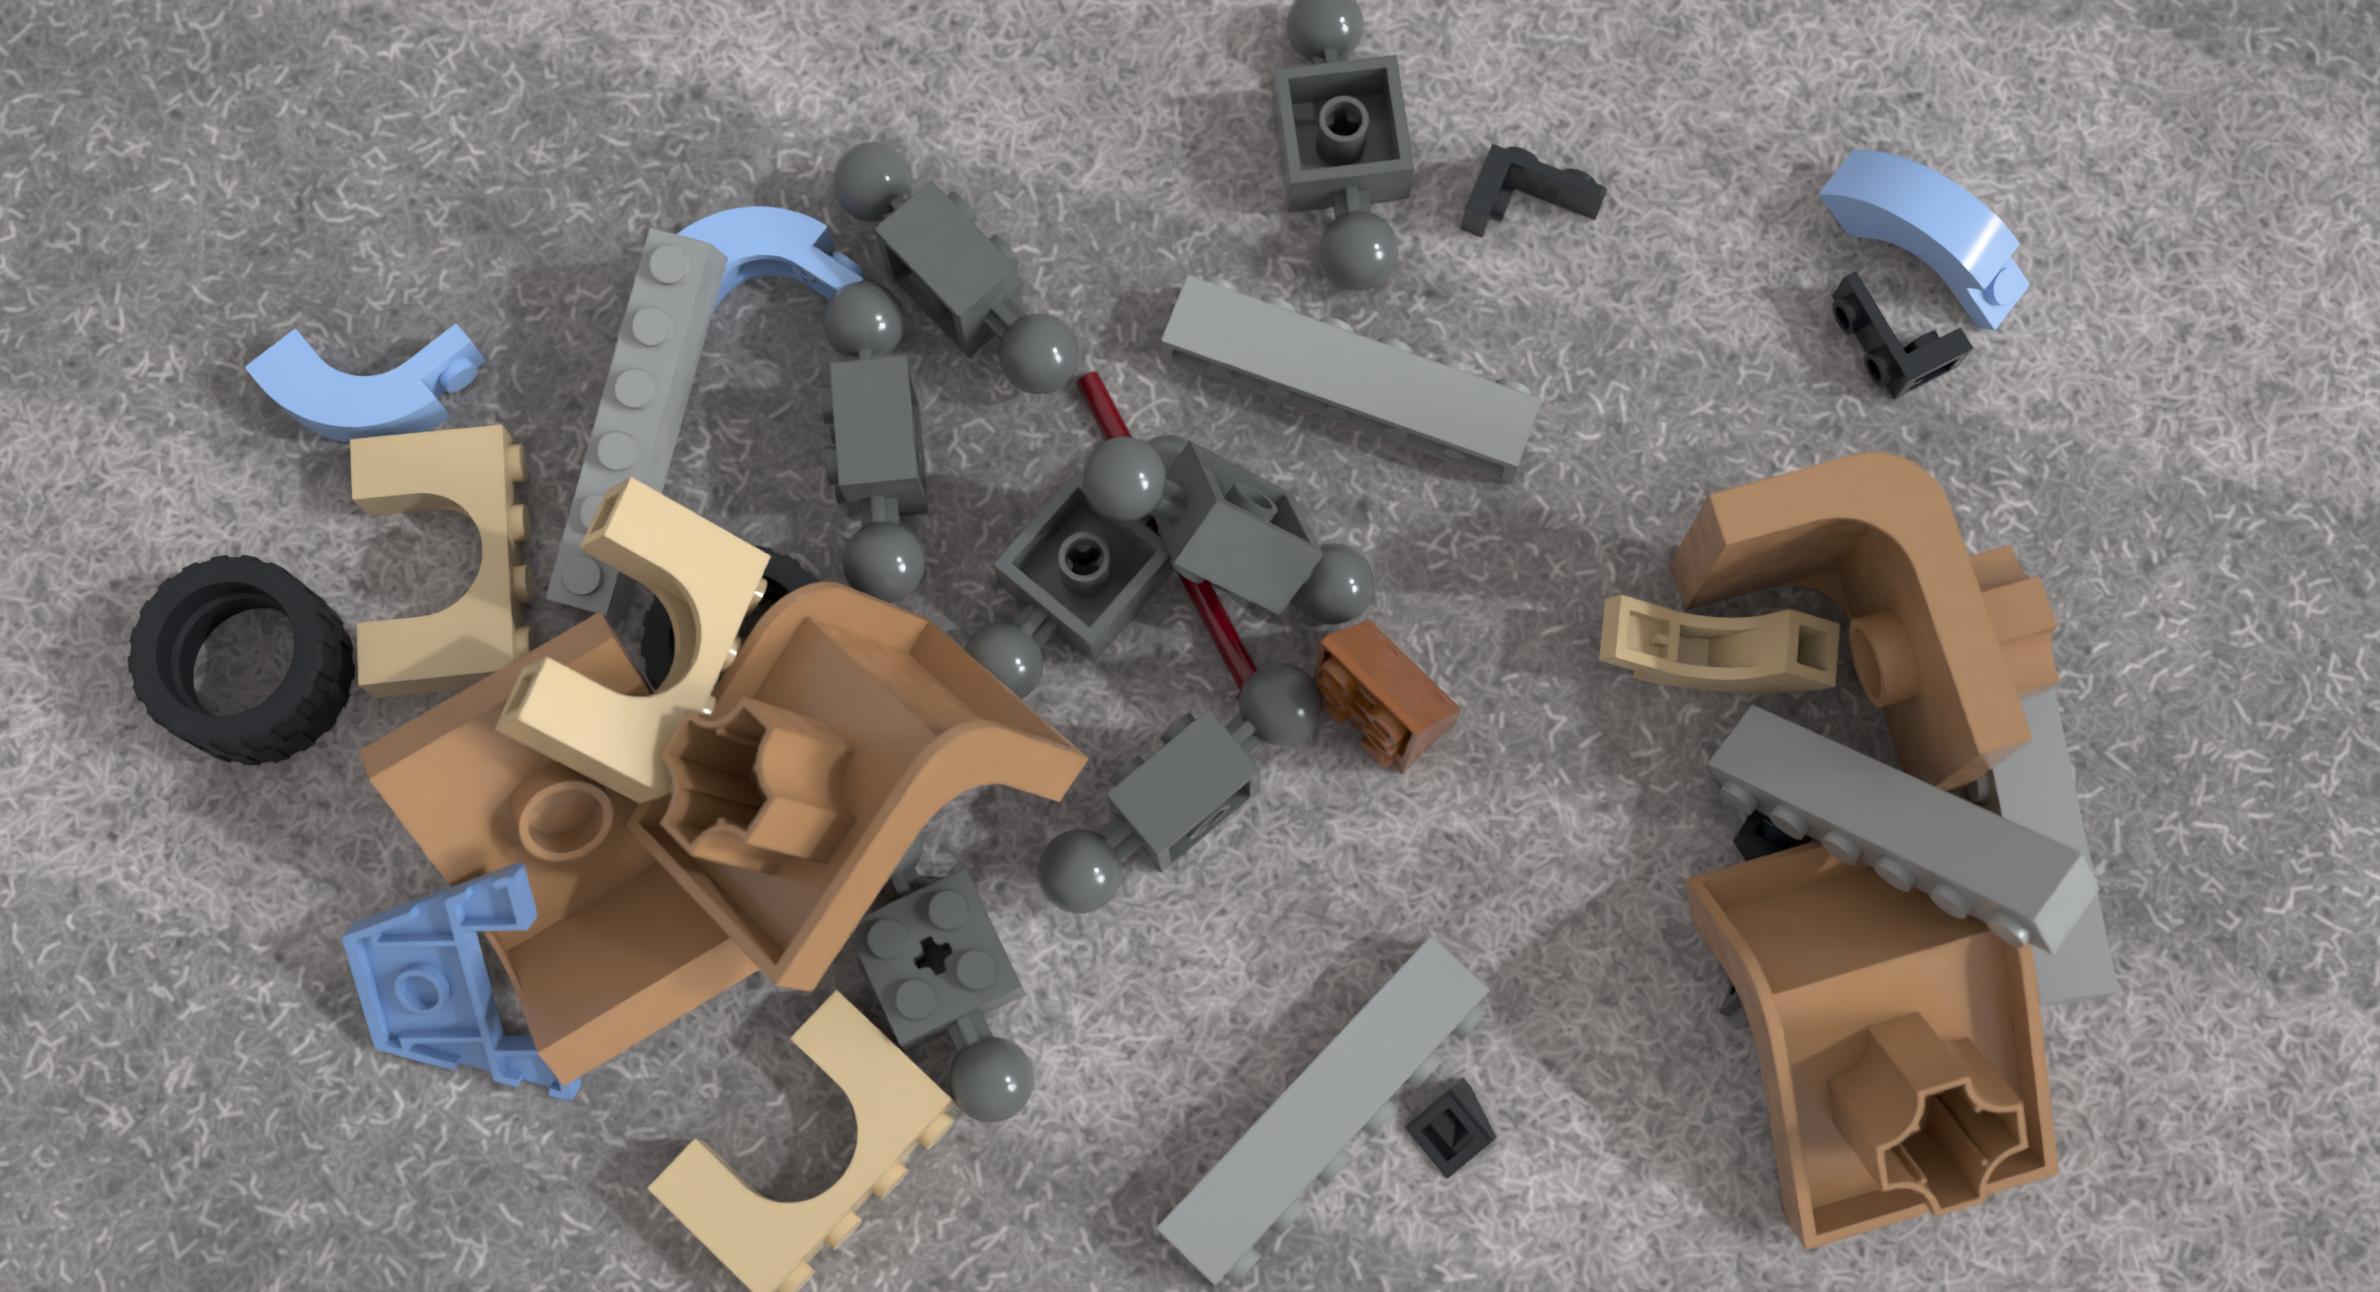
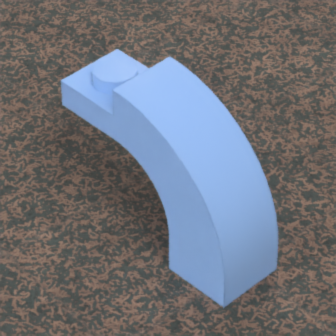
M1853 149L1818 193L1844 231L1852 237L1878 239L1895 244L1928 264L1948 285L1973 323L1982 329L1996 330L2030 285L2011 257L2020 243L2006 225L1966 189L1923 164L1887 152Z
M769 206L733 208L704 217L677 233L681 236L711 243L728 257L714 309L733 288L757 277L782 276L791 278L808 286L827 300H830L833 294L843 286L857 281H864V278H862L864 276L863 270L850 258L839 252H834L831 257L829 256L835 246L828 226L796 211Z
M456 323L408 361L391 371L378 375L355 376L335 370L325 363L296 329L246 365L245 368L260 387L299 424L326 438L350 443V439L427 432L452 417L437 398L446 391L454 393L469 385L477 375V367L486 360Z

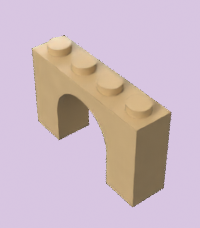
M502 424L350 439L352 500L368 516L448 510L473 520L479 530L482 541V560L477 577L466 594L450 607L426 616L356 623L358 686L375 698L463 690L536 649L535 632L532 626H525L524 603L533 602L534 581L530 566L528 564L522 565L521 542H528L531 539V520L527 505L519 504L518 482H524L528 479V461L523 444H516V441Z
M630 477L606 491L579 549L645 585L662 602L671 619L675 635V654L670 672L662 685L649 697H631L613 692L549 657H545L522 669L496 724L495 730L638 803H643L673 792L670 769L660 757V754L689 710L711 716L716 702L715 697L710 695L719 673H724L740 650L741 638L736 636L744 616L749 615L757 607L765 593L767 581L761 577L771 556L635 478Z
M838 990L818 1008L790 1039L841 1087L853 1106L858 1128L857 1145L853 1159L839 1181L826 1192L812 1199L794 1203L776 1202L756 1191L707 1142L695 1138L647 1188L752 1292H798L814 1274L815 1270L808 1262L826 1243L833 1250L843 1244L862 1222L855 1212L873 1193L880 1200L885 1198L908 1173L909 1170L902 1164L905 1158L919 1143L929 1150L945 1135L955 1122L948 1114L956 1105L955 1101Z

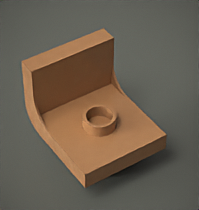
M1882 452L1855 454L1709 494L1670 562L1685 610L1776 586L1804 587L1814 590L1833 601L1851 622L1849 640L1858 678L1870 702L1875 707L1882 708L1903 772L1948 793L1964 789L2032 741L2033 737L2019 700L2044 694L2060 682L2052 654V634L2058 626L2040 576L2030 578L2025 574L2015 557L2011 544L1968 556L1950 503L1941 486L1922 467L1894 454Z
M829 581L805 585L787 594L775 603L758 621L736 654L734 661L727 668L710 694L716 699L711 716L689 710L660 754V757L670 769L673 792L667 793L666 796L639 803L625 824V827L776 986L812 992L918 833L929 819L946 803L969 789L992 783L1007 785L1060 802L1089 758L995 675L970 656L963 647L931 619L840 583Z
M601 611L359 750L369 781L450 887L512 864L524 863L538 917L528 930L483 932L512 982L537 1053L563 1086L568 1085L760 969L625 827L628 819L638 806V802L495 730L496 724L522 669L545 657H549L618 694L631 697H649L654 693Z
M1818 840L1685 879L1692 924L1729 975L1742 1002L1752 1030L1761 1067L1784 1212L1788 1224L1805 1250L1930 1212L1934 1217L1987 1202V1195L2059 1174L2036 968L2030 943L2027 942L2023 948L2013 946L1998 937L1988 927L1987 922L1970 914L1965 919L1956 918L1937 906L1929 894L1913 886L1908 892L1901 891L1883 880L1876 873L1874 867L1859 860L1855 865H1849L1835 858Z

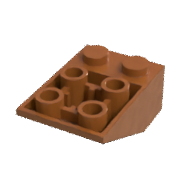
M1369 619L1328 634L1320 642L1313 680L1316 682L1321 694L1322 711L1337 724H1341L1347 719L1364 736L1359 741L1361 748L1381 768L1387 769L1393 764L1403 774L1456 722L1461 708Z

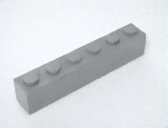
M649 227L545 598L547 600L594 613L601 611L603 615L626 619L637 581L579 548L607 490L633 477L661 494L663 492L728 257L711 243Z
M1187 274L1161 339L1162 361L1512 484L1542 402L1541 398L1532 396L1531 391L1526 386L1508 379H1498L1493 382L1475 376L1469 367L1456 360L1439 358L1437 361L1421 357L1413 354L1412 348L1396 339L1382 337L1376 341L1354 333V329L1349 324L1336 318L1321 317L1320 320L1296 313V309L1290 303L1276 297L1264 296L1259 300L1239 293L1235 285L1219 277L1205 276L1202 280Z
M2053 687L2044 694L2019 700L2033 740L1968 785L1967 791L1973 803L1980 802L1981 808L2081 852L2093 873L2055 689ZM2097 892L2053 955L2031 944L2036 968L2040 1007L2098 1000L2119 993Z
M1753 704L1707 763L1722 785L1719 791L1721 797L1738 811L1751 815L1754 810H1757L1769 816L1775 826L1795 839L1801 840L1806 834L1820 841L1822 846L1831 855L1846 864L1855 865L1859 860L1874 867L1876 873L1883 880L1901 891L1908 892L1913 886L1929 894L1937 906L1956 918L1965 919L1970 914L1987 922L1988 927L1998 937L2019 948H2023L2028 942L2053 955L2100 890L2081 852Z
M1431 935L1156 1228L1157 1231L1212 1285L1215 1286L1225 1277L1234 1286L1261 1257L1252 1246L1269 1227L1281 1236L1308 1207L1298 1196L1310 1183L1317 1178L1327 1186L1353 1158L1344 1149L1350 1140L1361 1129L1372 1138L1399 1109L1389 1100L1390 1097L1406 1080L1417 1089L1443 1061L1434 1050L1452 1032L1462 1041L1488 1013L1479 1002L1490 989Z

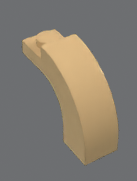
M1618 595L1605 598L1599 661L1633 670L1634 679L1660 685L1732 694H1786L1835 687L1840 624L1793 609L1753 617L1701 616L1675 611L1628 596Z

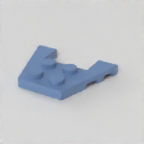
M524 863L512 864L354 922L341 938L375 1050L453 1071L457 1069L459 1064L490 1071L494 1082L517 1087L521 1080L550 1087L548 1094L550 1097L561 1100H573L581 1087L580 1077L563 1086L537 1053L532 1036H506L504 1034L476 931L528 930L538 917Z

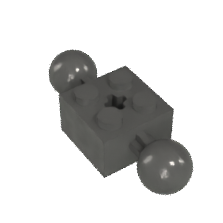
M1295 0L1289 9L1286 20L1288 39L1293 49L1302 58L1312 62V65L1274 69L1272 94L1288 213L1334 207L1335 219L1325 229L1319 245L1321 265L1327 276L1340 287L1354 291L1372 289L1383 283L1394 270L1398 259V242L1390 225L1384 219L1371 212L1370 203L1409 199L1414 174V163L1397 55L1356 60L1348 59V56L1359 45L1364 30L1363 14L1356 0ZM1335 133H1344V136H1339Z
M866 142L847 150L838 160L834 169L832 181L834 194L840 206L852 217L865 222H881L874 230L887 274L968 358L996 336L1001 341L999 346L1001 368L1006 378L1015 387L1031 394H1048L1066 385L1076 372L1079 362L1077 339L1072 330L1062 320L1048 314L1027 315L1024 312L1020 292L1023 284L1018 277L1016 268L1019 260L1007 243L995 234L988 239L973 224L977 221V218L970 206L954 191L946 196L930 181L911 196L912 175L910 168L902 155L892 147L877 142Z
M857 281L847 284L836 291L827 303L824 312V330L830 344L837 352L848 358V361L829 363L831 385L820 386L823 420L825 424L830 426L832 443H836V446L825 447V463L829 485H834L837 503H847L853 520H861L862 528L852 535L843 553L842 562L845 578L851 588L892 603L907 597L916 589L923 577L925 568V557L920 542L910 530L900 525L899 516L929 513L919 395L907 355L886 357L897 346L904 330V314L899 301L891 291L880 284L869 281Z
M1161 435L1151 438L1145 443L1149 444L1159 454L1167 474L1189 440L1175 435ZM1076 470L993 564L998 585L1023 604L1026 609L1012 624L993 623L979 629L970 637L964 649L1021 699L1027 697L1038 685L1043 671L1041 648L1055 632L1095 663L1175 571L1170 563L1171 556L1164 540L1148 528L1155 519L1154 516L1147 514L1140 519L1126 522L1104 517L1088 502L1082 487V473ZM1093 560L1097 561V571L1095 573L1084 576L1075 574L1074 564L1077 561L1084 566L1091 564Z
M1116 437L1101 443L1090 453L1084 464L1082 487L1090 505L1099 514L1115 521H1133L1147 514L1153 515L1158 525L1157 532L1164 539L1171 556V565L1178 573L1190 581L1202 583L1206 579L1222 587L1226 594L1238 604L1249 609H1254L1259 605L1278 615H1281L1295 596L1300 608L1310 618L1320 623L1332 625L1346 623L1355 619L1370 603L1374 591V577L1371 567L1363 555L1343 544L1331 543L1319 546L1293 493L1192 441L1187 443L1167 474L1159 454L1149 444L1132 437Z
M1274 663L1263 666L1249 676L1244 683L1239 696V714L1225 726L1220 723L1209 709L1197 719L1191 713L1186 714L1164 732L1160 739L1165 746L1147 761H1144L1138 755L1124 764L1111 777L1110 782L1114 788L1106 794L1114 818L1098 832L1082 829L1064 832L1055 837L1042 852L1038 864V879L1047 899L1059 909L1069 913L1086 914L1099 910L1108 904L1118 891L1122 878L1121 862L1139 847H1141L1161 872L1166 870L1260 791V768L1249 755L1264 743L1273 746H1288L1298 743L1314 730L1320 719L1322 699L1319 688L1313 678L1303 669L1287 663Z
M921 829L882 887L888 905L863 916L850 937L900 1046L909 1052L948 1033L957 1052L949 1073V1088L956 1105L962 1112L975 1120L990 1123L1004 1121L1015 1116L1027 1104L1033 1091L1034 1071L1028 1056L1017 1044L1005 1038L993 1036L984 1015L1026 994L966 867L926 887L923 886L915 868L923 852L924 841ZM938 946L941 951L952 949L953 954L944 959L947 970L942 974L936 975L930 967L920 968V963L927 959L926 951L929 948Z

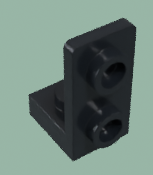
M1492 143L1465 207L1460 229L1483 238L1490 219L1502 223L1514 190L1596 220L1607 188L1597 184L1592 176L1581 170L1572 168L1561 170L1540 162L1533 153L1526 149L1515 146L1503 148Z
M1856 272L1843 277L1832 295L1834 299L1832 310L1838 325L1846 334H1855L1866 352L1864 355V365L1867 373L1877 386L1883 387L1886 385L1893 399L1958 368L1973 350V346L1961 327L1942 337H1939L1935 330L1930 331L1903 348Z

